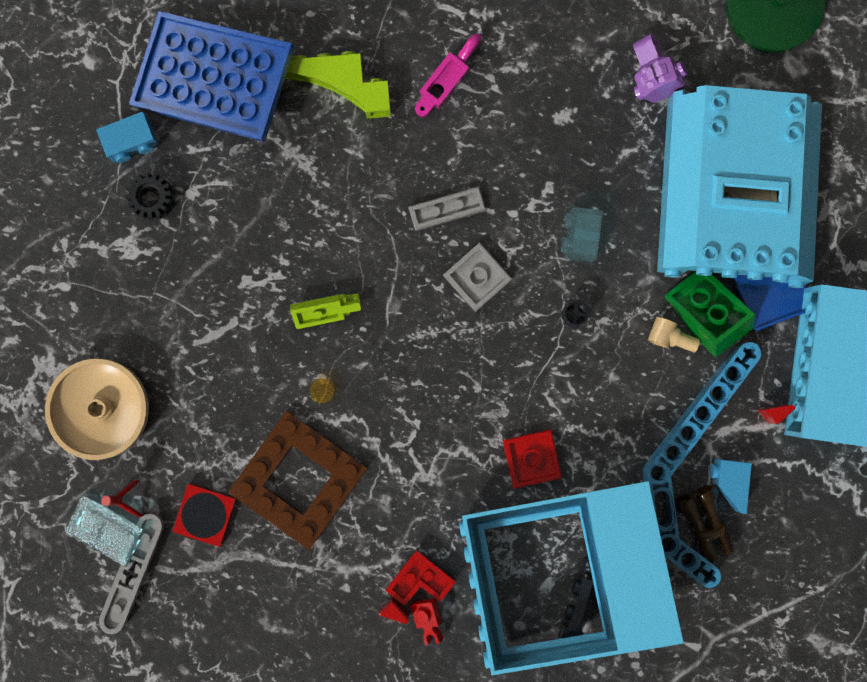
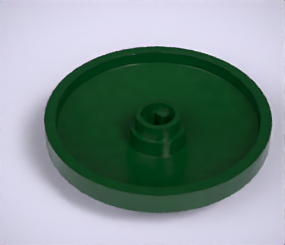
M725 0V10L732 30L741 41L762 52L781 53L799 47L816 32L824 16L825 0Z

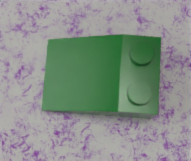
M695 271L665 295V299L693 335L700 339V343L715 358L754 328L755 314L713 275H696Z

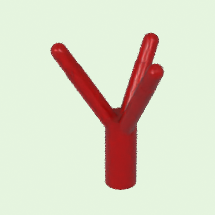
M135 479L117 495L103 496L101 499L102 505H118L134 516L141 518L144 516L143 514L122 502V497L137 485L139 481Z

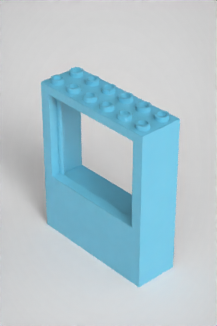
M823 284L804 288L802 310H805V313L799 316L788 405H794L796 408L786 417L784 435L867 447V291Z
M649 481L462 516L463 521L459 522L460 533L462 537L466 536L467 547H464L466 562H471L472 573H469V582L471 589H476L477 597L474 599V609L476 615L481 616V626H478L481 642L485 641L486 652L483 653L486 669L490 668L491 676L684 644ZM579 512L603 632L507 648L485 529Z

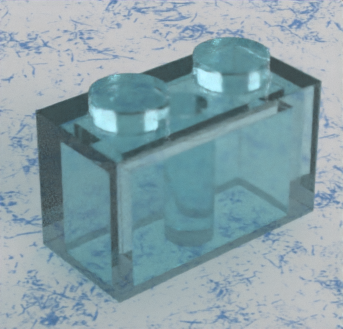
M573 207L570 213H566L564 228H568L567 237L562 238L560 250L564 252V259L593 263L597 260L602 210Z

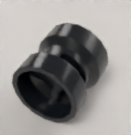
M573 301L567 304L561 312L563 323L569 327H578L584 324L589 317L588 307L580 301Z

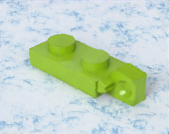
M345 294L290 305L296 329L345 320L344 316L349 315L350 312L361 310L358 294L346 296Z

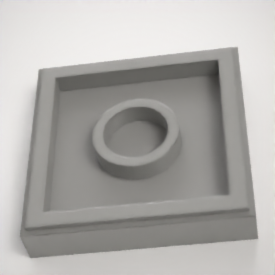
M480 242L443 274V277L475 312L512 280L509 274Z

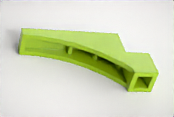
M346 51L336 56L322 53L312 58L298 55L291 59L285 79L312 83L332 90L362 109L366 113L367 119L391 117L388 81H383L381 78H373L368 80V82H364L360 53L356 54L353 51Z

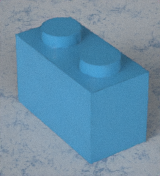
M144 112L96 129L106 157L113 162H126L131 159L130 156L138 153H149L154 150L153 147L160 145L150 118Z

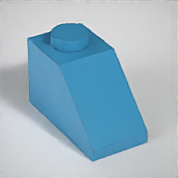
M714 458V464L710 466L712 484L716 485L717 490L734 511L747 514L752 463Z

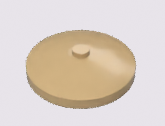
M106 359L83 360L66 368L52 383L45 403L46 423L54 440L70 454L88 460L111 458L128 450L142 435L149 414L147 393L140 379L126 366Z

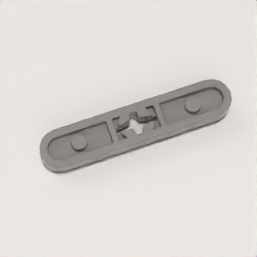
M156 513L145 514L137 522L99 618V626L107 634L118 633L125 627L164 530V520ZM137 561L135 573L138 576L133 577L127 585L129 573L126 570L131 569Z

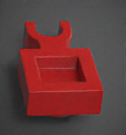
M436 598L412 602L410 608L417 629H424L423 639L425 645L432 641L431 635L434 636L436 644H439L444 638L441 630L438 628L442 623V618Z

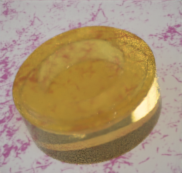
M317 379L310 386V396L318 403L329 402L334 397L335 387L328 379Z

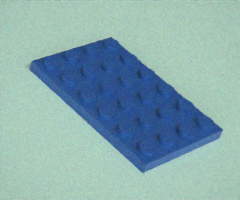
M158 11L129 105L265 142L295 46L292 43Z

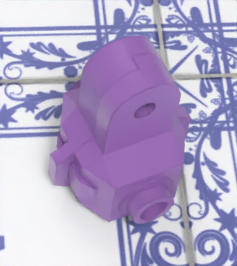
M653 33L633 44L641 66L634 76L637 84L634 87V92L639 100L645 99L655 103L666 99L674 91H679L685 86L684 76L688 74L686 67L681 61L677 63L672 58L665 57L662 47Z

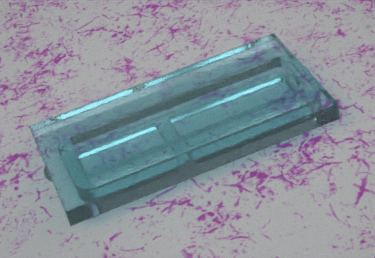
M82 495L65 529V532L124 567L128 565L145 531L143 528L86 495Z

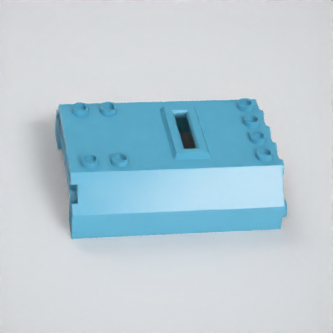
M709 85L697 87L694 93L686 94L684 90L672 93L667 104L657 272L665 273V277L672 278L680 277V274L688 270L696 271V275L710 276L714 272L722 273V277L725 278L747 275L749 280H762L763 277H772V281L788 283V287L803 288L805 284L814 281L822 116L821 103H812L811 97L808 94ZM724 187L779 191L778 202L724 197Z

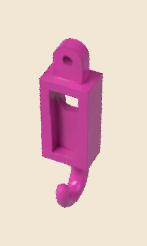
M473 34L457 57L449 52L419 92L422 98L415 106L418 116L426 117L434 107L440 109L468 74L469 67L465 62L482 41L483 37L481 34ZM435 84H440L444 88V92L438 98L430 94V90Z

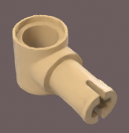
M656 317L648 338L649 342L665 348L678 346L693 353L697 351L700 339L681 332V329L677 328L678 324Z

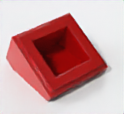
M784 404L758 409V412L768 423L779 424L796 407Z
M393 597L379 609L378 614L380 616L404 624L409 622L408 612Z

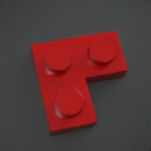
M416 549L386 587L385 591L405 606L421 586L441 602L456 583V580Z

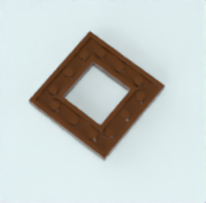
M287 410L228 493L307 550H310L368 467ZM292 446L332 474L305 514L264 486Z

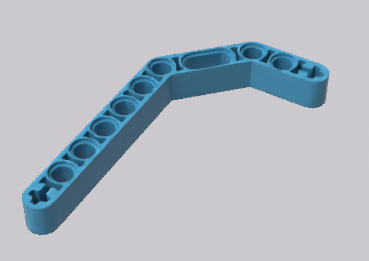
M753 342L737 344L731 350L643 467L644 482L649 481L655 513L656 493L663 491L665 494L668 519L664 524L658 523L661 541L666 537L671 539L670 547L663 549L665 557L706 588L717 586L721 580V574L717 567L680 540L671 476L759 361L761 350ZM748 349L747 355L749 358H744L745 352L743 350ZM730 367L736 372L733 380L727 377V370ZM714 387H718L721 391V396L718 400L712 397ZM701 406L706 410V416L702 420L697 417V410ZM685 426H688L691 429V436L685 440L681 432ZM670 446H674L676 449V456L673 459H668L666 451ZM655 466L661 468V475L657 479H653L651 476V471ZM690 553V562L683 565L681 562L682 556ZM699 566L710 574L708 578L697 571Z

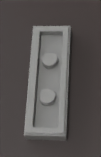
M479 186L408 207L415 232L486 211Z

